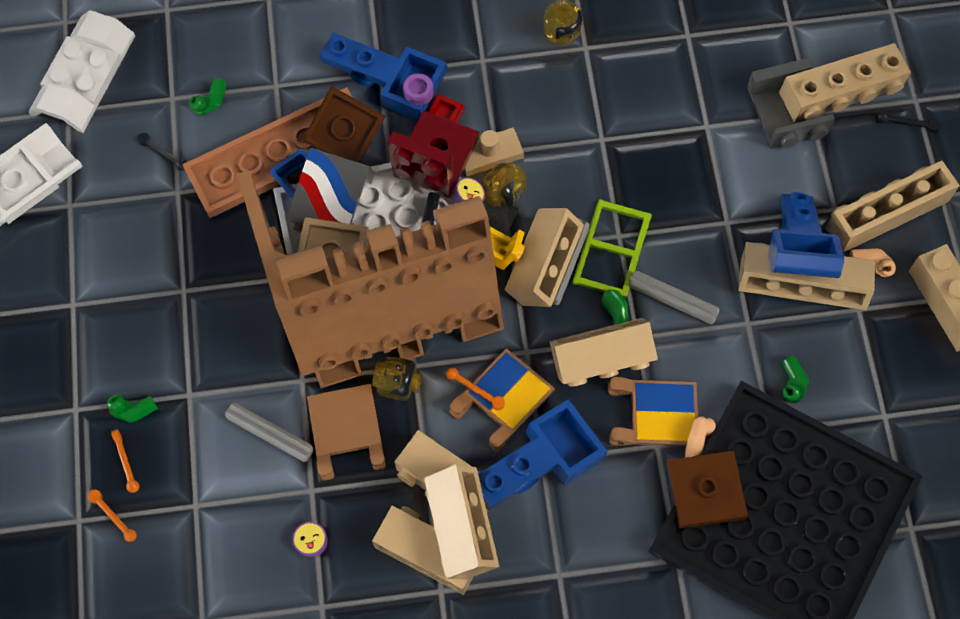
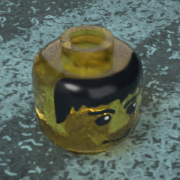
M565 0L550 4L545 10L543 20L545 36L549 41L557 45H568L576 41L580 36L582 28L581 10L576 4Z
M514 163L497 164L481 182L485 191V201L492 207H512L527 190V176L525 172Z
M387 356L382 362H377L372 386L377 387V393L381 397L407 401L411 397L412 392H419L422 374L417 373V366L414 361Z

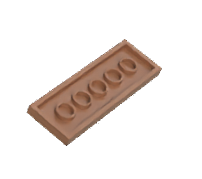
M347 87L340 90L352 97ZM324 98L182 164L209 218L245 202L237 174L250 170L258 195L279 186V183L270 173L273 167L299 149H304L307 153H309L310 148L319 150L302 141ZM299 170L296 173H294L292 176L288 178L287 181L300 176L302 170Z

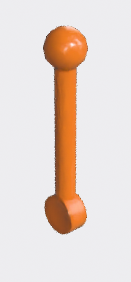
M452 367L446 371V376L449 380H457L492 403L493 409L502 410L504 408L505 400L501 396L494 397L459 375L456 368Z
M116 429L111 431V434L116 443L128 481L126 489L130 493H135L139 490V483L134 480L122 443V436L119 430Z
M91 490L88 493V500L93 504H97L123 532L125 541H135L137 537L136 531L128 529L102 500L101 492Z

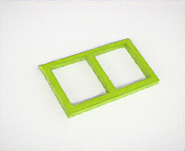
M599 199L572 284L600 292L610 289L617 290L627 299L630 289L629 281L635 272L652 214ZM602 209L643 220L635 250L593 239ZM590 247L632 258L623 289L581 278Z

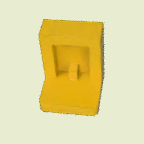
M490 227L495 266L504 270L512 261L517 262L520 259L525 245L522 244L525 232L519 229L511 238Z

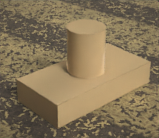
M514 127L497 133L492 130L482 133L464 168L466 177L524 158V152Z

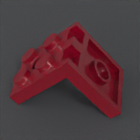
M423 111L410 137L393 131L388 140L393 176L414 180L417 186L424 189L429 188L434 191H442L445 197L450 198L452 190L458 183L480 138V132ZM435 144H444L448 149L443 151L433 146Z

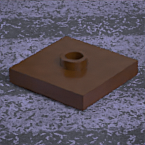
M331 86L302 141L323 152L361 163L386 116Z
M734 451L667 460L666 464L679 529L742 520L748 517Z

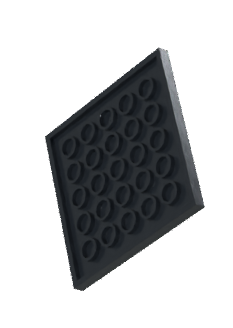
M741 381L701 455L734 451L748 517L742 520L679 529L675 505H673L649 553L767 619H854L923 476Z

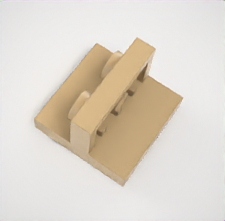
M305 217L297 253L322 245L325 257L329 258L333 257V250L340 248V251L343 253L353 250V244L361 242L362 246L365 247L367 246L365 231H368L369 228L367 226Z

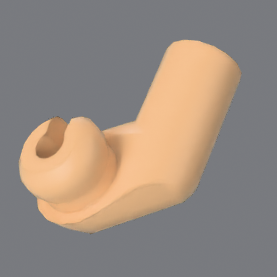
M854 249L849 252V257L875 261V272L881 277L892 276L896 271L895 262L882 249Z
M701 416L693 421L684 458L700 456L702 454L706 436H711L716 428L713 419H706L704 416Z

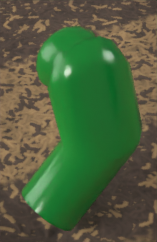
M219 78L213 79L209 95L205 97L200 95L193 96L189 101V107L196 115L203 116L220 108L227 82Z
M610 289L605 291L602 295V305L613 317V325L629 321L626 299L617 290Z
M793 355L781 362L789 376L782 394L788 402L797 403L805 396L809 385V378L796 356Z
M114 395L107 401L109 413L114 418L129 423L136 422L158 410L151 395L137 403L123 400L121 395Z

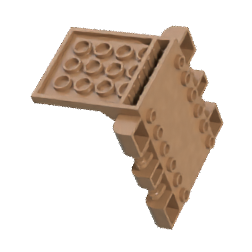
M250 170L237 174L273 300L302 376L315 372L320 388L361 376L362 372L358 360L372 358V354L383 351L385 354L397 348L399 357L411 360L423 356L424 351L421 340L434 338V334L442 331L447 334L453 332L454 329H458L464 343L504 330L489 219L480 196L433 210L435 225L431 226L429 221L421 223V229L411 232L408 227L400 229V236H395L391 224L365 231L368 246L363 247L362 243L358 242L353 244V250L343 253L340 251V248L333 250V257H325L322 245L287 256L284 254L275 226H269Z

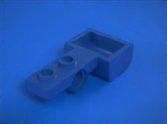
M334 32L319 55L322 63L349 73V76L362 86L371 87L375 83L384 87L380 93L382 107L416 121L419 120L423 111H426L430 101L424 105L410 104L405 99L403 93L405 79L413 74H424L432 80L435 94L447 71V62L406 47L401 57L397 58Z
M802 192L782 194L780 200L783 218L782 228L773 229L769 248L771 271L773 273L840 278L845 258L839 235L822 233L813 196H808Z
M569 399L528 424L525 433L531 442L478 474L485 506L488 511L515 493L519 495L527 491L542 476L552 470L565 486L592 469L605 457L608 451Z

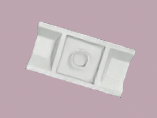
M91 10L83 14L71 36L65 38L40 84L42 88L33 102L29 114L37 116L43 113L61 119L77 131L84 133L135 37L134 32L115 18Z
M47 123L0 155V226L5 222L9 224L58 189L60 182L83 167L79 160L74 158Z

